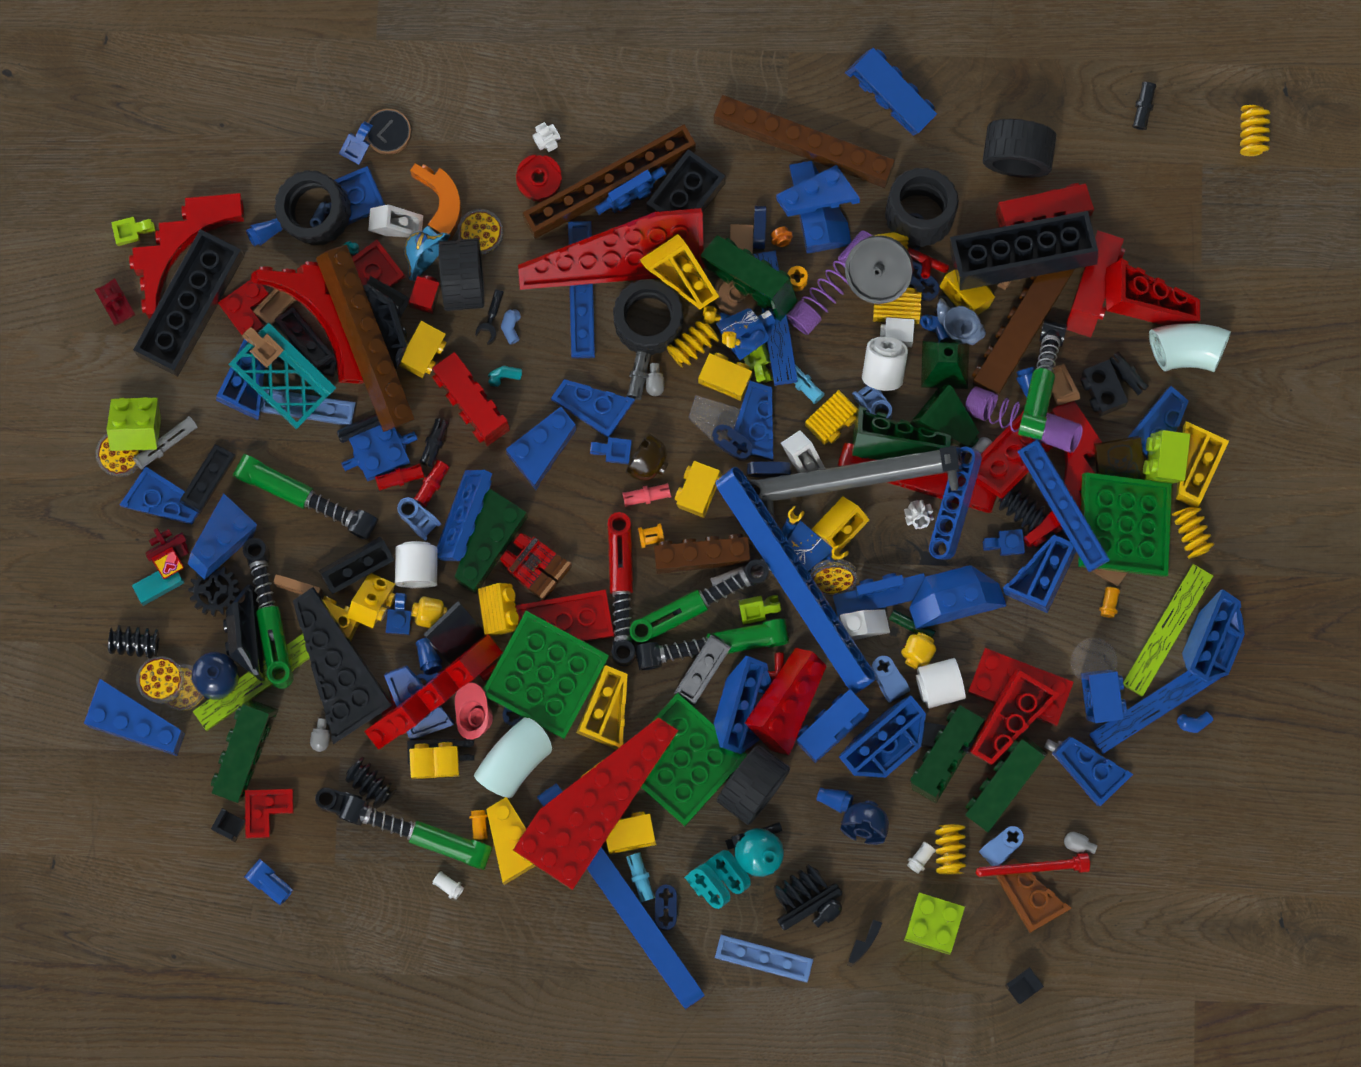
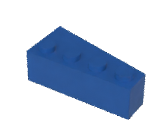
M872 48L865 52L845 74L850 78L854 75L859 80V87L865 92H873L876 95V102L887 110L890 108L892 110L891 116L913 136L918 134L937 115L934 111V105L927 99L923 100L918 94L919 90L910 82L907 83L902 78V72L896 66L892 67L886 61L887 57L882 51Z
M99 679L84 721L86 726L178 756L185 736L182 730Z

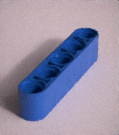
M960 448L963 471L957 472V477L959 478L961 475H964L966 478L965 484L962 487L958 484V490L952 491L949 480L947 481L929 545L930 554L936 559L948 560L956 553L982 461L981 453L974 448ZM968 452H971L972 460L969 464H966L964 457ZM957 497L959 499V506L954 510L951 503ZM948 520H951L953 523V528L950 532H947L945 529V524ZM945 543L947 547L946 552L941 555L939 553V546Z

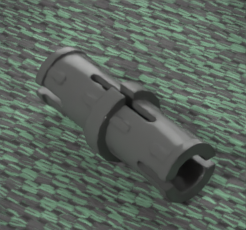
M641 351L636 352L633 371H630L629 375L631 381L627 397L634 398L635 400L642 399L644 383L648 377L647 369L651 354Z

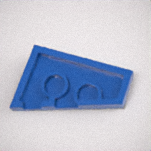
M837 165L776 195V200L788 217L815 212L817 208L830 206V208L839 207V204L849 202L851 204L860 203L859 196Z
M565 379L551 397L553 402L607 438L612 435L635 402L634 398L619 396L612 392L601 391Z
M749 381L734 430L751 442V455L773 461L772 387ZM736 443L733 444L738 448V451L747 453L745 444L742 446Z
M1169 386L1127 438L1141 437L1142 452L1148 458V451H1146L1147 438L1152 433L1161 430L1176 432L1189 400L1172 386Z
M148 467L144 468L120 503V506L191 525L199 515L198 512L180 503V499L185 491Z
M408 666L390 671L384 675L396 707L424 686ZM440 705L415 727L407 731L409 740H413L452 726L455 722Z
M1068 737L1052 752L1097 806H1101L1133 775L1128 770H1124L1113 761L1104 758L1073 737Z

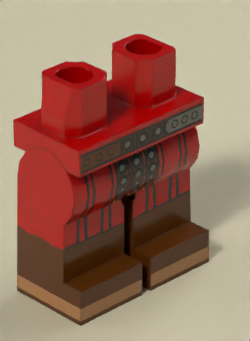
M520 533L513 543L522 550L521 553L516 557L507 550L500 558V561L508 568L507 571L511 576L541 601L546 600L556 588L557 583L559 584L572 568V564L557 555L535 537L531 539L529 536Z

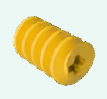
M1258 105L1242 106L1241 120L1244 122L1240 125L1243 130L1240 133V137L1243 139L1240 142L1242 147L1240 154L1244 156H1258L1270 149L1269 146L1263 145V143L1270 141L1269 137L1263 136V134L1270 132L1269 128L1263 127V125L1270 123L1269 119L1264 118V116L1270 115V111Z
M704 320L703 323L700 321L695 322L696 329L689 327V335L682 333V341L675 339V347L672 345L667 346L669 354L682 368L683 362L689 366L691 365L690 356L696 360L698 359L697 350L702 354L705 353L703 345L711 348V339L719 342L715 331Z
M1189 507L1172 514V516H1180L1174 522L1176 525H1183L1178 529L1179 534H1186L1181 538L1182 542L1189 543L1184 547L1185 551H1193L1188 555V559L1209 552V549L1215 545L1214 543L1206 542L1211 537V534H1203V531L1208 526L1200 525V522L1205 518L1204 516L1196 515L1202 510L1201 507Z
M954 824L939 825L942 828L936 830L935 834L942 838L937 839L935 844L942 847L936 849V854L943 857L936 859V863L943 866L937 868L936 872L938 874H964L960 872V869L966 867V864L959 862V860L965 858L966 854L960 853L959 850L966 848V845L959 843V840L964 839L965 835L959 834L958 831L965 829V826Z

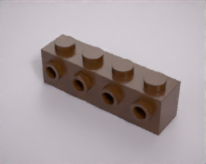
M743 534L729 535V539H719L718 536L706 537L705 541L696 542V539H684L679 544H673L672 541H662L658 543V546H654L657 574L743 566L750 562L748 537H743Z

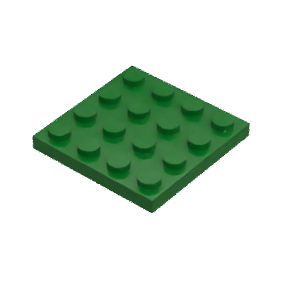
M1094 473L1082 474L1081 512L1110 559L1109 562L1096 569L1159 577L1168 576L1172 483ZM1079 557L1078 567L1086 568Z
M525 611L483 690L486 697L524 718L534 720L542 728L565 739L609 655Z
M677 693L652 722L659 717L677 729L678 732L641 788L685 827L735 772L747 754L745 752L738 754L721 748L715 726Z

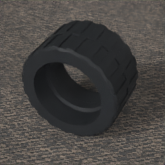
M1023 119L995 120L987 126L982 163L988 169L1003 175L1021 178L1046 176L1052 171L1057 134L1050 127L1034 121Z
M914 168L904 172L901 176L899 175L891 186L885 208V219L887 220L888 228L892 232L908 236V243L912 246L923 247L934 245L938 241L940 242L949 234L958 208V193L954 188V184L950 182L948 177L939 173V171L930 170L929 168ZM912 195H924L936 201L943 213L934 219H917L903 209L901 201Z
M305 170L304 172L295 173L292 177L285 180L284 184L280 186L278 194H276L274 207L276 218L280 222L281 227L305 244L324 245L334 241L339 235H342L344 229L349 224L351 202L348 199L347 192L340 184L319 171ZM314 188L325 189L331 197V210L328 217L316 227H301L295 218V207L299 198L308 190Z
M479 239L440 241L439 267L444 309L446 311L483 308L485 306L484 282Z
M641 279L630 283L620 292L613 308L616 334L623 345H626L631 351L647 352L651 355L660 354L667 349L668 345L673 346L674 340L679 339L683 329L682 302H680V297L674 292L672 287L660 280ZM653 298L667 305L671 317L668 327L663 332L654 336H642L630 329L626 319L627 312L630 306L638 300Z
M757 745L746 756L717 797V802L749 825L761 813L789 774L790 767L764 747Z

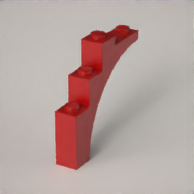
M240 193L185 198V206L181 207L182 218L185 221L159 223V230L155 231L156 243L160 245L132 248L133 255H129L130 269H134L137 276L144 275V277H140L141 291H145V299L141 300L142 312L146 313L149 320L159 304L163 284L171 267L181 253L193 243L199 230L201 229L208 233L228 224L244 222L243 198Z
M305 262V264L297 268V273L295 269H282V272L273 271L272 267L266 266L259 267V269L251 273V283L270 286L287 293L301 302L317 318L333 346L338 369V382L364 383L329 291L325 294V281L317 262Z
M1072 401L1056 406L1052 409L1051 414L1082 425V436L1077 448L1072 453L1064 450L1066 465L1064 484L1081 511L1082 474L1094 473L1085 457L1088 459L1095 457L1094 444L1101 443L1102 441L1076 402ZM1053 511L1050 512L1038 527L1025 536L1024 542L1028 548L1033 545L1037 548L1048 541L1046 537L1050 534L1058 535L1064 531Z
M486 635L426 685L369 726L364 732L377 749H381L398 736L415 727L430 712L445 703L460 688L475 679L503 652L490 635Z

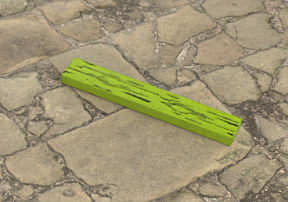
M1194 564L1191 566L1125 678L1123 685L1143 697L1213 575Z
M303 634L286 645L292 671L310 659L305 647ZM265 660L263 661L265 681H260L247 672L239 678L237 687L227 697L217 700L209 699L193 711L206 731L234 713L238 706L242 707V704L251 701L273 685L267 677ZM278 671L275 679H282L285 676V671Z

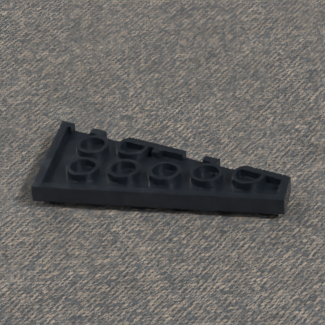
M312 587L294 599L293 604L304 636L305 647L310 657L311 668L320 700H322L325 710L326 721L331 731L332 742L335 744L393 704L315 588Z

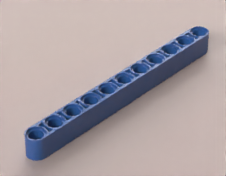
M733 467L716 480L717 489L848 689H851L855 694L859 693L876 680L874 671L744 473L739 468Z
M555 783L538 795L537 798L544 807L563 791ZM601 847L587 870L686 1010L705 996Z

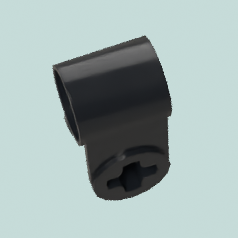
M322 788L317 792L315 801L321 810L339 816L347 795L359 799L363 798L347 792ZM326 793L333 796L332 803L327 806L320 803L321 796Z

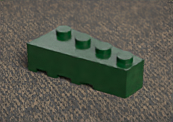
M717 235L700 255L706 269L727 284H730L732 281L734 287L745 297L749 293L762 309L765 310L768 307L775 313L774 317L780 322L797 302L790 281L791 278L786 272L782 270L777 271L766 260L762 259L760 261L749 250L738 248L729 238L723 239Z
M858 407L853 430L852 456L881 460L950 447L951 435L923 426L917 429L908 421L901 419L900 422L887 419V414L878 412L877 415L866 412L867 408Z
M490 488L484 495L482 501L483 508L474 522L475 530L469 536L466 544V554L461 558L455 574L456 582L474 594H477L478 589L481 588L528 518L527 512Z
M254 700L242 704V707L238 706L234 715V719L237 720L235 727L230 729L226 741L229 742L227 750H223L219 758L218 764H221L219 773H215L211 781V786H213L212 794L236 803L243 801L245 790L248 789L254 773V769L251 768L252 764L256 765L261 756L262 747H260V743H263L266 737H268L271 730L270 725H268L269 720L272 716L276 718L278 709Z
M959 705L957 710H951L946 719L949 723L944 730L940 729L934 739L936 744L932 750L928 749L922 759L924 763L919 770L916 769L910 779L912 790L934 803L938 802L966 755V752L961 750L962 746L964 745L968 748L984 724L983 718Z
M1026 736L1020 742L1017 739L1008 749L1011 755L1006 761L1004 759L999 761L993 769L997 772L992 780L987 777L979 788L983 791L978 799L973 796L965 807L969 810L965 816L987 832L991 830L1048 754Z

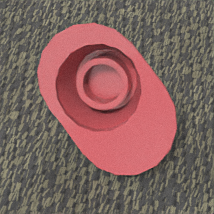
M468 683L460 688L455 696L457 729L462 737L473 740L485 734L491 727L493 713L488 706L485 691L481 686L476 683Z

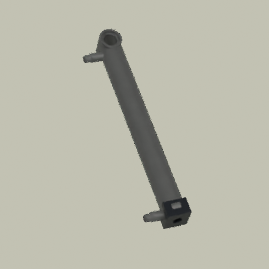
M950 446L935 451L761 480H749L753 488L755 486L760 488L759 497L773 519H775L773 501L934 474L947 473L951 490L955 491L958 490L957 472L963 471L960 448Z

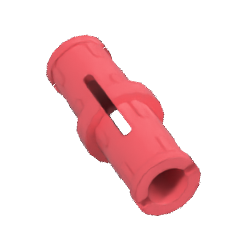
M668 483L653 487L642 486L643 489L622 492L625 507L645 502L647 505L651 504V501L671 498Z

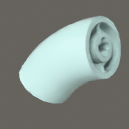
M1178 323L1151 329L1149 331V340L1154 357L1163 371L1191 367L1215 372L1231 331L1206 324Z
M526 717L521 719L504 734L486 755L474 773L475 779L488 790L500 796L512 798L532 770L551 753L552 746L548 735L534 720Z

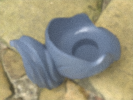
M942 298L939 299L937 304L938 321L944 326L945 331L953 340L959 343L974 345L985 337L984 325L980 323L978 315L973 310L964 306L950 308Z

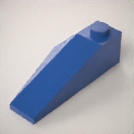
M812 161L789 165L793 186L819 174ZM839 207L817 208L815 212L799 214L807 254L846 247L852 242L848 222Z

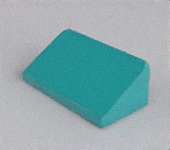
M157 571L133 584L132 587L140 603L144 606L184 584V581L179 572L163 579L160 572Z

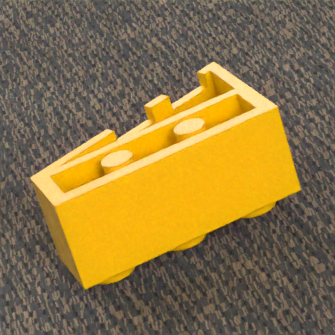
M679 234L640 259L648 271L676 290L698 309H702L719 297Z
M1186 421L1182 433L1190 434L1185 481L1177 483L1176 499L1192 507H1198L1229 440Z
M607 665L602 668L576 731L577 734L616 750L623 745L628 674Z
M507 797L486 809L504 885L535 867V865L513 851L526 828Z

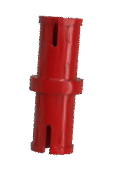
M437 460L429 475L424 477L423 485L414 497V500L422 507H427L435 491L440 489V483L450 467L444 462Z
M420 463L403 469L396 468L393 472L375 476L379 491L397 485L401 487L404 486V483L424 478Z

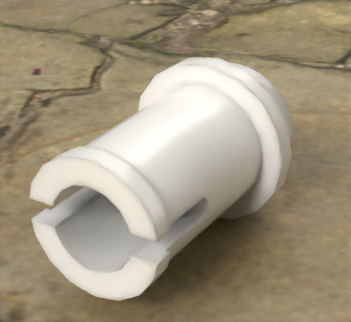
M923 842L915 855L908 859L909 863L907 866L916 873L924 871V865L936 850L928 843Z
M442 871L437 874L432 883L449 894L450 899H457L464 890L461 882H455Z

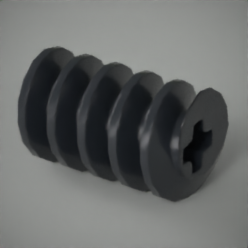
M1013 487L1002 499H999V510L1002 511L1008 508L1007 516L1015 513V522L1023 519L1022 528L1030 524V533L1044 521L1049 513L1044 515V506L1036 509L1038 501L1035 500L1029 504L1030 495L1021 498L1022 489L1013 492Z
M118 625L116 631H113L111 627L108 638V651L110 654H114L117 650L119 655H123L127 651L128 656H133L136 651L138 657H142L144 653L147 658H152L153 654H155V657L157 656L159 648L158 629L155 630L153 635H150L149 628H146L144 634H141L140 627H137L134 633L131 632L130 626L127 627L125 632H122L121 625Z
M362 756L348 769L345 781L347 783L354 781L352 785L354 789L361 787L359 794L361 796L368 794L366 801H374L373 808L377 809L383 806L397 789L390 792L389 789L392 783L389 782L383 785L385 777L382 776L377 779V769L369 772L372 764L368 763L363 766L362 763L365 758Z
M809 864L806 866L807 874L799 870V879L791 875V884L783 880V889L777 885L774 886L775 895L787 913V905L793 909L796 908L795 900L801 904L804 903L803 895L811 899V890L819 894L820 884L826 889L828 888L818 870Z

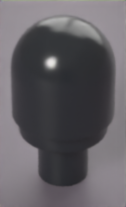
M836 899L826 901L819 907L818 912L820 914L812 922L819 928L825 921L828 923L834 921L842 912L841 903Z

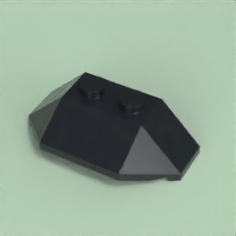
M364 284L363 288L394 368L397 371L408 346L407 332L401 323L399 307L391 297L369 284Z
M250 584L245 586L226 610V619L223 620L225 633H228V641L225 642V649L227 655L258 680L265 681L262 641L256 611L259 608L256 601L258 595L254 592L255 588Z

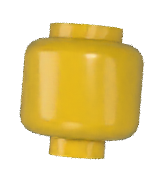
M423 596L418 603H413L411 616L415 617L416 625L430 628L447 612V607H444L442 600Z
M918 632L917 635H910L901 651V654L906 659L905 664L914 669H917L918 666L928 665L936 652V646L933 644L934 640L921 632Z

